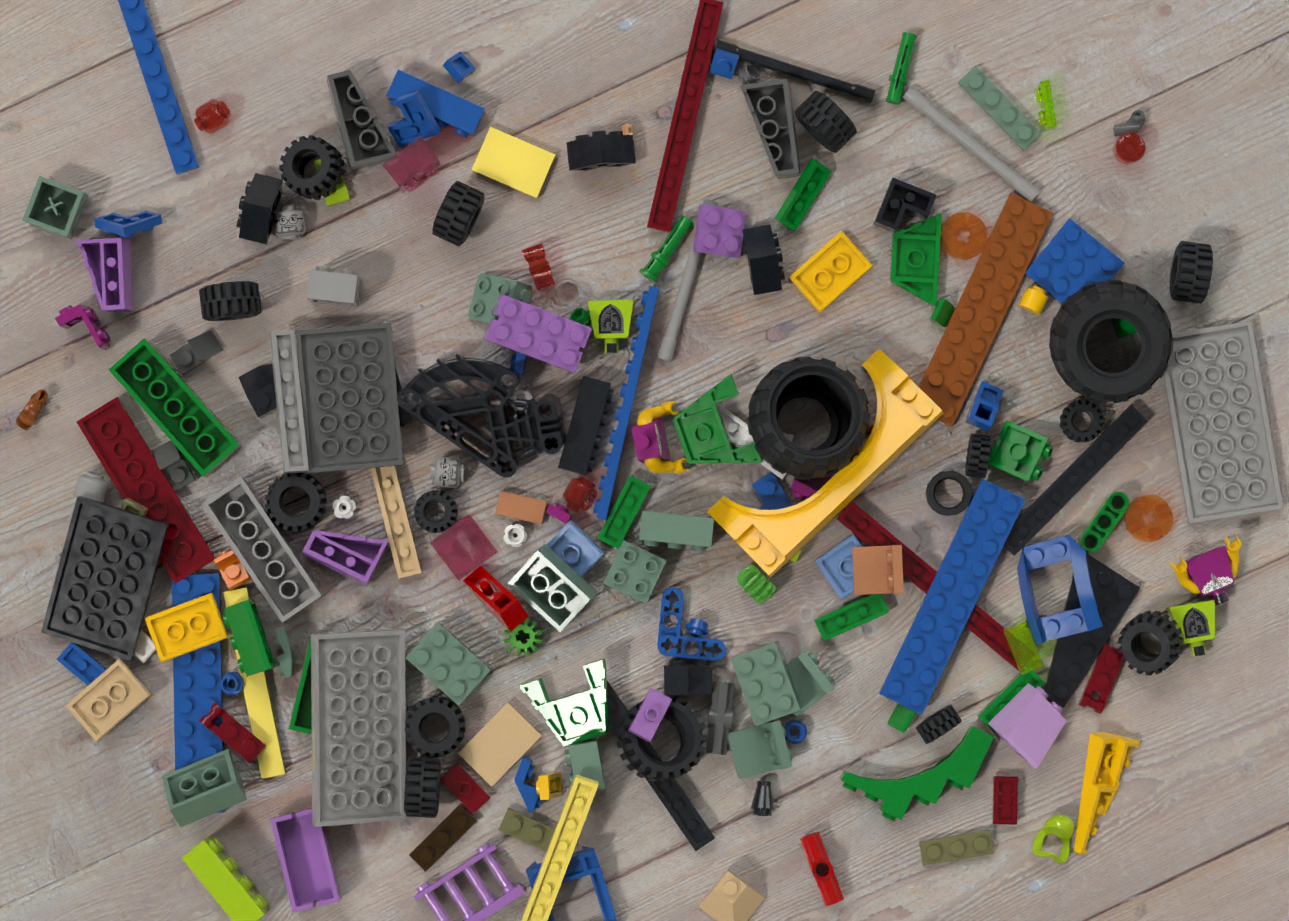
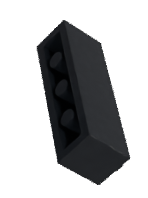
M583 376L558 465L559 469L586 476L587 471L592 472L595 458L591 457L594 448H599L601 440L598 430L600 425L605 426L608 415L607 412H604L606 402L611 404L614 390L610 389L611 383Z

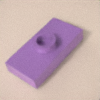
M650 688L628 731L650 742L672 699Z

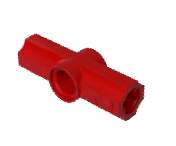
M819 831L800 838L825 907L844 900ZM826 863L828 865L827 873L818 875L815 872L817 864Z

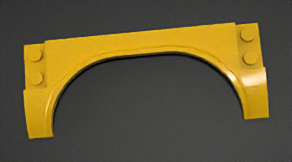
M879 349L861 365L871 376L876 390L877 413L875 423L859 455L854 456L853 461L848 466L837 472L811 497L787 508L776 510L753 509L739 505L723 496L707 511L770 578L943 414V410L896 363Z

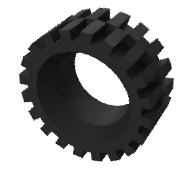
M678 696L671 698L672 701L663 718L668 719L676 726L681 739L679 751L670 761H657L648 756L641 746L640 737L628 731L642 702L632 707L627 712L628 715L623 717L620 722L623 726L618 729L617 736H621V740L617 742L618 748H623L624 751L620 756L622 761L625 759L629 761L630 764L627 765V768L630 771L637 770L638 773L636 775L640 778L646 776L648 781L652 782L657 780L665 782L675 779L691 771L692 767L701 760L698 757L705 752V747H702V743L707 741V735H702L701 731L706 728L705 723H699L697 718L701 715L698 710L692 712L690 708L693 705L689 702L681 703L682 698Z

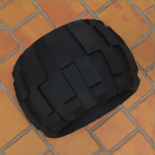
M1107 279V281L1092 282L1082 286L1080 290L1071 296L1069 295L1060 305L1061 307L1056 316L1053 317L1050 327L1049 348L1057 372L1065 384L1074 392H1078L1087 397V399L1100 403L1103 401L1119 403L1128 401V399L1137 395H1143L1152 388V385L1159 378H1162L1168 368L1170 355L1173 353L1174 339L1172 337L1171 323L1167 313L1157 299L1145 289L1136 284L1126 283L1121 280ZM1109 318H1119L1131 323L1138 331L1141 339V351L1134 364L1126 370L1115 373L1105 372L1095 367L1086 353V339L1090 330L1100 321Z
M810 356L797 357L789 362H782L771 369L759 382L748 405L749 435H752L755 443L754 447L760 457H764L772 465L771 467L781 474L787 473L794 476L795 479L810 480L812 478L823 479L836 474L853 461L854 456L859 455L864 447L871 424V414L868 412L867 406L869 401L864 389H860L855 382L857 378L848 369L844 371L837 367L834 361L821 358V360L813 359ZM800 397L811 398L820 402L828 411L831 420V430L826 441L819 447L812 450L800 448L791 443L780 430L778 425L779 413L782 407L792 399Z

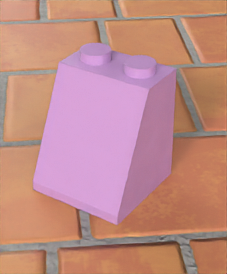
M1028 683L988 724L1021 758L1036 769L1063 728L1066 720L1061 715L1063 710L1054 701L1050 704L1046 700L1048 694L1041 687L1038 686L1035 689Z

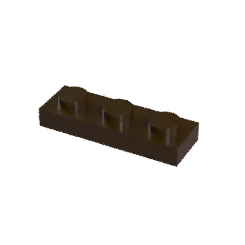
M459 804L409 856L426 872L477 820Z

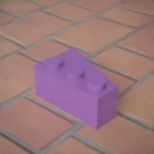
M122 237L77 240L78 248L81 249L84 257V264L91 276V283L101 310L107 312L134 311L131 240Z
M313 530L303 549V556L368 587L389 545V541Z

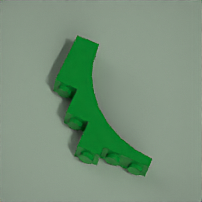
M970 726L961 742L948 756L933 767L918 774L899 779H873L861 777L843 770L840 780L844 782L843 787L853 792H856L858 788L866 792L864 797L874 802L881 799L879 809L883 811L882 816L892 821H895L896 818L902 820L914 794L917 795L915 800L928 806L930 802L937 803L947 779L951 780L950 785L960 790H963L964 786L970 789L994 737Z

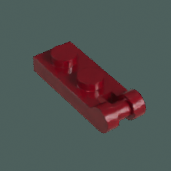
M1104 644L1078 703L1079 706L1084 708L1088 706L1098 714L1103 712L1123 663L1121 658L1124 655L1119 653L1118 649ZM1092 691L1100 694L1098 700L1091 698Z
M214 702L210 707L211 711L206 716L203 715L199 721L247 762L251 763L266 745ZM218 716L224 719L219 727L213 723Z

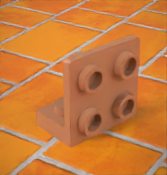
M902 545L852 548L855 595L904 593Z

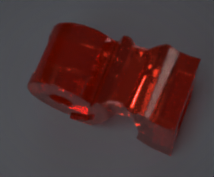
M542 243L522 250L525 260L529 264L528 268L537 291L550 285L554 286L555 282L552 277V271L549 262L545 258L546 254Z

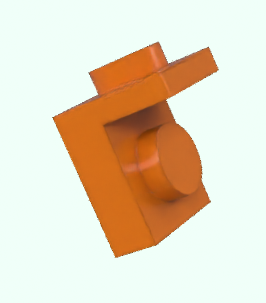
M226 550L213 560L230 591L252 580L233 550Z

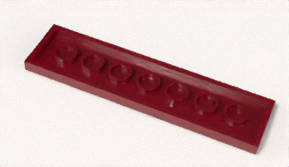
M116 397L76 421L123 500L125 498L134 500L148 508L146 517L170 524L160 561L174 584L213 562L216 557L165 474L159 469L154 455L120 399Z

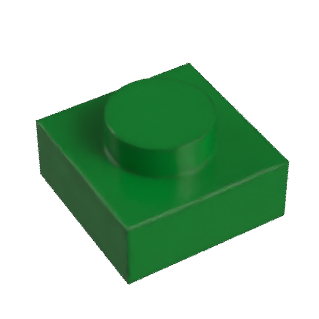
M1111 318L1118 339L1138 332L1126 320Z

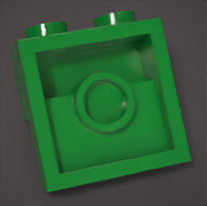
M1006 420L989 455L988 464L1013 477L1033 484L1034 480L1039 481L1043 474L1041 465L1044 459L1048 460L1052 455V441L1047 437Z

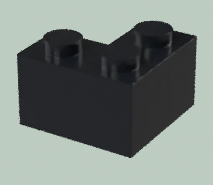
M594 131L592 136L579 135L575 136L576 140L566 142L569 171H588L600 167H622L636 163L633 135H623V131L609 132V134H606V131Z
M255 173L252 182H247L245 188L246 196L242 195L239 202V209L242 210L236 227L240 228L239 238L267 245L273 230L275 210L281 199L282 179Z
M892 177L873 225L895 233L904 212L926 220L937 195Z
M770 224L742 229L754 295L781 291V281L785 280L783 266H779V262H783L781 248H776L779 247L777 233H772Z
M669 660V665H664V695L712 694V665H707V660H692V665H683V660Z

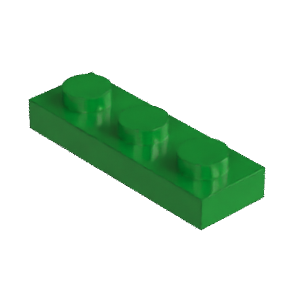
M811 158L774 219L795 232L830 176L831 171L817 160Z
M631 475L629 476L597 539L619 549L651 487L649 484Z
M870 594L814 619L823 641H827L889 613L881 594Z
M1028 665L977 715L992 732L996 733L988 723L1028 683L1035 689L1045 684Z

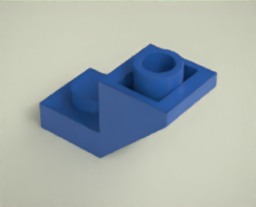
M523 756L514 781L528 811L533 812L535 807L540 808L542 800H540V794H537L536 786L524 782L525 778L530 780L535 766L531 765L532 759Z

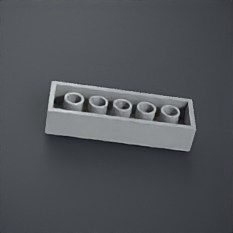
M239 478L202 503L282 623H285L324 596L278 526L270 519L268 511L245 478Z

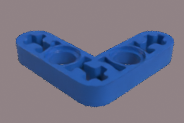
M675 587L666 589L662 595L657 642L659 652L662 655L711 661L722 659L725 656L726 647L720 640L680 636L683 594ZM671 591H676V595L680 596L679 601H675L674 608H679V613L674 611L664 612L665 606L670 607V601L666 600V595H670ZM667 615H674L677 618V625L674 628L669 629L665 627L663 620ZM666 638L671 639L673 644H678V639H683L681 645L682 654L676 653L678 648H671L670 652H665V648L661 647V643L666 642ZM688 641H695L699 647L697 653L693 655L688 654L685 651V644ZM701 642H707L705 647H713L714 643H717L718 647L722 648V653H718L717 657H713L712 652L705 651L706 656H700L702 652Z

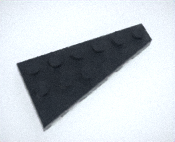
M1089 554L1086 555L1088 570L1098 606V614L1103 626L1089 632L1085 631L1057 638L1044 691L1048 694V699L1054 701L1062 708L1067 704L1140 589L1139 586ZM1072 575L1064 611L1081 607L1074 575Z

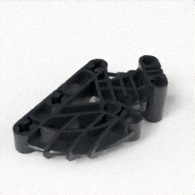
M456 354L455 359L446 361L438 358L436 360L437 364L427 369L419 368V374L398 393L397 402L404 410L502 477H511L515 474L519 467V461L525 458L528 459L543 452L548 454L558 453L566 440L565 425H562L564 419L560 417L562 409L559 398L554 394H545L538 403L535 399H509L520 382L519 373L513 368H506L485 359L465 358L460 354ZM503 375H511L514 378V384L511 386L505 385L502 381ZM461 380L478 393L464 396L446 384V382ZM474 380L488 383L491 386L487 390ZM438 386L454 398L436 401L427 393ZM410 392L413 394V400L407 402L405 400L407 398L406 395ZM497 394L501 399V403L493 405L489 401V395ZM422 399L423 402L418 406V409H416L415 406ZM505 403L525 408V415L520 416L519 410L515 411L514 420L508 422ZM546 404L551 406L549 410L544 408ZM487 411L492 439L459 417V415ZM448 420H451V421H452V424H451L452 427H450L449 429H446V428H445V425H446L445 422H447ZM461 426L463 429L455 436V432ZM468 432L493 449L494 456L486 457L463 440L462 434ZM553 437L557 439L555 443L550 441ZM512 440L518 441L520 447L525 446V441L530 442L531 448L524 451V454L516 457ZM500 453L502 456L499 458L497 463H494L493 461L497 458V456ZM509 460L511 462V465L506 470L503 468L504 463H506Z

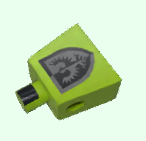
M633 300L588 301L595 340H604L605 354L619 353V340H626L629 337Z
M1205 600L1166 607L1167 614L1170 616L1169 620L1171 622L1175 620L1177 622L1175 627L1182 630L1179 637L1184 638L1183 644L1190 643L1192 657L1206 655L1204 641L1215 639V601Z

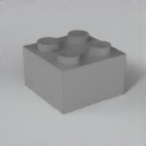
M316 266V270L309 271L306 298L314 303L358 307L362 279L353 270L340 269V273H335L328 267Z

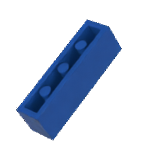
M397 70L386 94L387 98L391 100V105L399 108L396 101L400 96L419 90L439 127L446 129V126H450L455 129V134L467 138L468 135L475 136L486 112L484 108L401 70Z

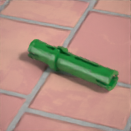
M902 33L893 74L889 76V81L891 82L885 100L888 103L900 105L904 85H907L908 82L906 77L915 40L917 39L915 34ZM905 48H907L904 64L901 65ZM899 72H901L898 87L895 89Z

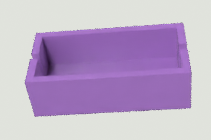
M499 294L492 315L499 316L498 320L490 319L483 339L575 373L583 354L579 352V348H585L592 328L509 296Z
M312 808L299 810L296 812V816L294 812L272 817L270 821L292 912L314 908L317 905L316 900H318V906L339 902L342 896L325 826L315 827L312 825Z

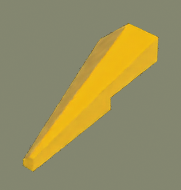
M1107 732L1090 733L1074 844L1075 852L1081 855L1087 853L1085 849L1091 835H1096L1098 829L1095 826L1100 815L1105 816L1121 784L1119 782L1120 775L1124 767L1129 768L1131 761L1128 759L1133 748L1139 747L1140 741Z

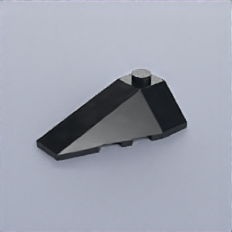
M273 364L258 366L239 377L245 394L258 418L262 419L277 411Z

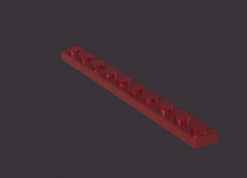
M699 1L647 228L667 233L671 231L724 2Z
M851 501L838 516L837 520L868 546L902 545L903 575L927 594L937 571ZM975 604L965 627L1020 672L1035 653Z

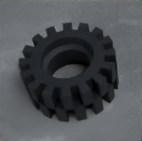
M1085 399L1071 402L1063 409V413L1060 415V427H1062L1063 434L1069 440L1077 443L1092 441L1099 436V433L1104 428L1105 419H1103V411L1101 412L1100 407L1095 405L1094 402ZM1078 412H1085L1090 416L1091 425L1088 429L1082 431L1074 426L1073 418Z
M971 433L966 455V476L986 477L991 449L990 436Z
M431 490L422 494L414 506V517L417 524L425 531L431 533L447 531L457 519L458 509L456 503L450 495L443 491ZM438 502L444 506L445 515L441 520L432 521L428 518L426 511L431 503Z
M949 705L928 717L916 729L924 742L928 744L952 730L962 720L954 707Z

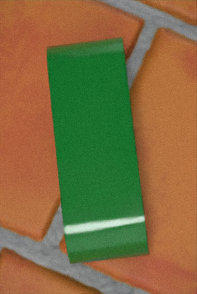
M1110 493L1079 535L1078 544L1086 552H1095L1102 546L1127 510L1129 499L1125 493ZM1114 496H1119L1123 501L1120 509H1115L1111 504ZM1102 515L1106 516L1109 520V525L1105 529L1100 528L1098 525V518ZM1087 535H1092L1096 540L1092 548H1087L1084 544V539Z

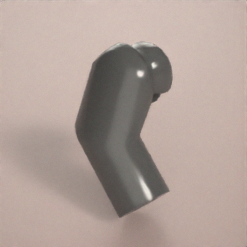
M1135 110L1126 124L1114 125V136L1137 134L1145 123L1144 112Z

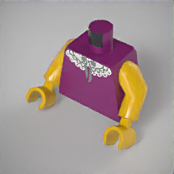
M676 401L663 402L661 407L656 406L641 411L638 415L637 423L632 427L637 459L645 464L652 473H671L673 471L678 475L689 471V469H684L682 463L687 462L686 458L671 462L663 423V415L678 414L679 411H672L671 409L672 404L677 403Z
M1235 535L1236 539L1232 543H1230L1228 537L1224 538L1228 548L1226 546H1219L1185 561L1181 556H1178L1180 561L1177 565L1170 561L1169 565L1175 571L1180 585L1191 593L1199 594L1200 596L1211 593L1215 605L1229 601L1224 587L1234 584V579L1238 573L1239 549L1242 544L1238 535Z

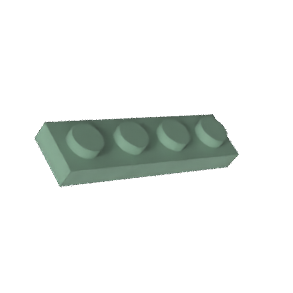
M976 65L958 82L1022 151L1041 134Z

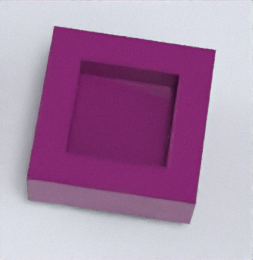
M558 502L555 506L550 504L546 510L548 514L565 524L571 518L567 514L570 509Z

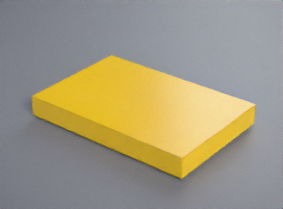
M841 231L789 276L788 279L812 306L821 313L871 269L873 265Z
M213 593L144 618L161 663L229 638Z

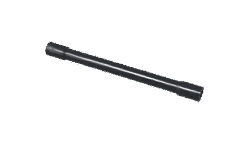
M717 40L714 53L717 48L739 55L738 60L835 90L868 103H872L875 94L874 89L859 84H852L764 56L722 40Z

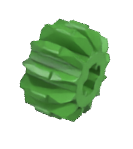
M748 565L736 577L739 585L757 603L763 604L776 592V586L755 565Z
M530 617L525 620L524 625L521 623L513 631H503L504 634L511 635V638L503 640L504 644L511 641L513 643L508 648V651L511 652L517 647L516 656L518 657L521 655L522 649H524L527 657L530 656L528 647L537 652L538 648L533 644L534 642L543 643L542 639L535 638V635L542 634L543 630L534 632L533 629L539 623L536 621L531 627L528 626ZM520 630H523L524 633H529L530 639H526L527 643L517 640Z

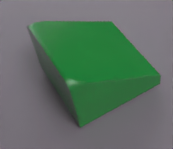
M939 299L929 319L930 322L945 328L955 307L947 300Z
M897 704L888 720V725L904 733L915 716V712L901 704Z

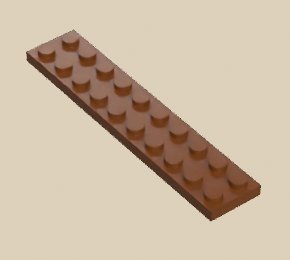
M1011 192L918 386L943 410V414L937 420L950 427L953 426L1053 215V212Z

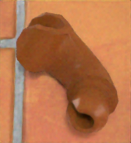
M38 390L37 393H34L19 413L16 424L20 428L28 430L35 423L40 410L48 399V393L45 390Z

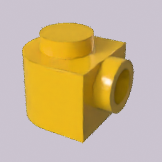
M1033 286L1032 289L1026 288L1018 306L1040 316L1048 300V297L1045 295L1046 291L1037 286Z

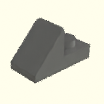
M211 330L188 340L186 345L169 356L181 375H185L223 351Z
M171 440L152 450L159 469L163 471L174 491H178L196 481L180 450Z

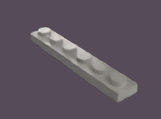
M295 330L271 331L269 335L283 473L308 472Z

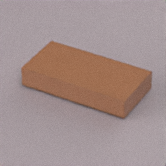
M500 491L495 514L542 525L547 501Z

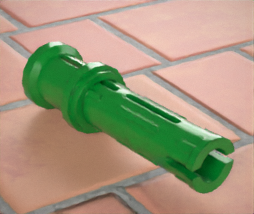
M682 215L661 247L651 253V259L644 269L641 268L639 272L656 284L658 281L657 277L664 267L669 266L670 257L694 223Z

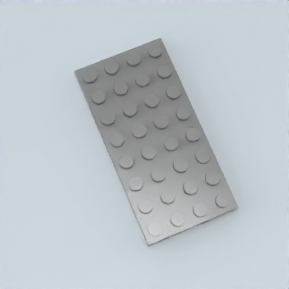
M1252 321L1173 333V353L1170 355L1168 368L1163 375L1188 524L1282 509L1283 502Z
M392 629L311 634L312 825L322 827L406 820L404 812L406 733L404 729L406 727L405 630Z

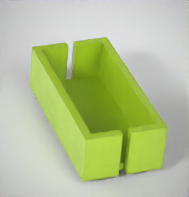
M211 836L207 837L182 857V860L232 921H258L270 910L268 907L270 903L262 893L259 895L252 888L255 886L253 881L246 874L243 876L238 871V863L232 856L227 857L222 851L224 846L216 837L214 839Z

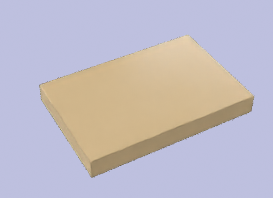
M120 658L65 706L97 742L152 694Z
M508 702L458 754L492 787L542 735Z

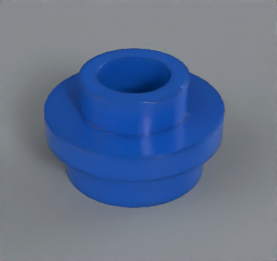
M691 618L685 627L689 634L694 637L702 638L703 635H708L709 633L708 623L700 619Z
M229 672L221 680V689L229 696L240 694L244 688V680L237 672ZM232 680L235 681V688L232 686Z
M791 720L784 726L786 732L785 739L789 743L798 744L806 738L807 729L801 721ZM794 727L799 729V735L792 736L790 733Z

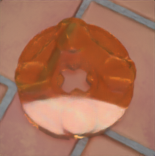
M970 212L956 213L950 216L942 225L940 245L944 252L952 258L959 260L972 259L982 252L987 243V230L984 223ZM958 231H967L970 234L967 237L969 241L965 243L964 240H961L959 242L957 239L959 237Z
M1156 495L1140 496L1135 498L1125 511V527L1135 539L1142 542H1154L1169 533L1173 524V514L1167 502ZM1148 512H1151L1155 521L1146 525L1144 524L1145 520L1142 519L1143 514L1147 515Z

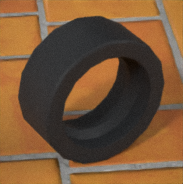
M954 471L940 472L929 481L926 489V499L931 509L945 516L957 515L964 511L970 504L972 497L971 485L967 478ZM947 479L955 480L960 484L963 491L962 500L959 504L949 508L940 505L935 498L937 485Z

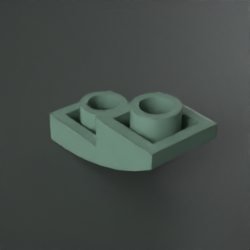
M285 627L274 631L276 637L273 640L278 650L283 649L284 654L276 657L278 662L275 663L279 674L281 676L285 675L286 679L294 674V655Z

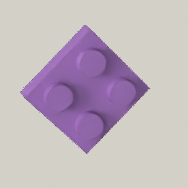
M699 204L693 252L740 258L743 240L742 229L745 226L747 211Z

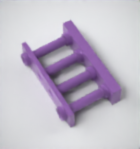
M487 842L476 850L478 852L477 855L431 885L427 881L416 888L418 893L415 894L414 898L417 901L424 896L439 921H450L432 893V890L444 883L464 914L462 916L463 921H483L526 893V889L522 883L517 886L514 882L511 883L492 851L497 849V844L494 843L490 846ZM483 857L504 888L502 890L504 894L497 899L494 895L491 896L472 864ZM463 870L484 901L482 903L484 907L477 912L474 908L471 909L452 877Z

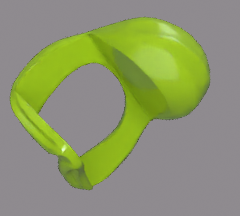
M1056 814L1048 818L1033 840V853L1044 858L1050 857L1058 864H1064L1070 853V838L1074 830L1073 821L1063 814ZM1052 834L1061 839L1063 847L1059 856L1052 852L1042 851V843L1046 835Z

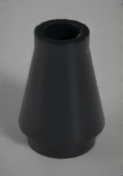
M757 781L751 805L753 815L772 816L774 804L771 782Z

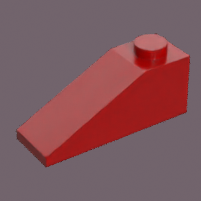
M479 566L463 580L465 585L510 632L529 617L519 600L482 566Z

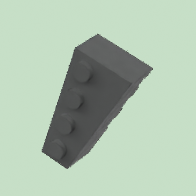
M351 70L327 75L326 81L350 171L397 160V153L391 146L386 133L380 126L375 113L368 104Z
M788 79L740 85L777 179L801 176Z

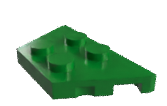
M937 214L934 217L892 234L890 282L931 306L937 305L942 214Z

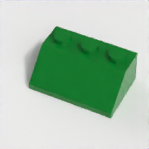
M254 599L224 608L225 614H222L226 628H231L233 636L230 637V642L233 650H238L240 659L237 662L241 673H245L246 677L275 668V661Z

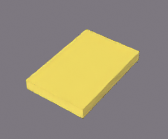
M490 127L472 171L537 199L556 155Z

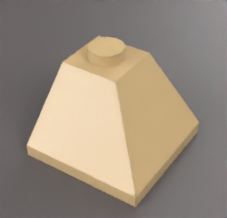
M727 868L698 907L716 921H748L765 897Z

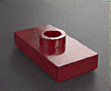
M459 763L440 779L472 814L491 798Z
M993 776L992 824L1017 825L1018 777Z

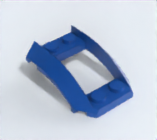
M1069 534L1024 546L1021 552L1017 572L1023 606L1034 644L1085 631L1089 632L1103 626L1098 614V606L1088 570L1087 552ZM1071 559L1081 607L1039 617L1030 570Z
M582 846V850L572 854L562 883L590 875L604 917L603 921H617L595 849ZM536 861L526 869L531 889H533L542 863L537 864ZM552 910L547 921H555Z

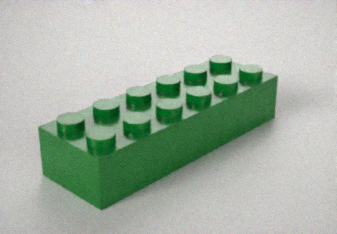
M143 338L108 369L203 477H208L242 447L239 441L148 339Z

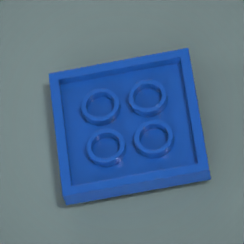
M1069 218L1024 275L1062 304L1069 295L1071 296L1076 293L1082 286L1092 282L1097 283L1107 281V279L1111 280L1125 262Z

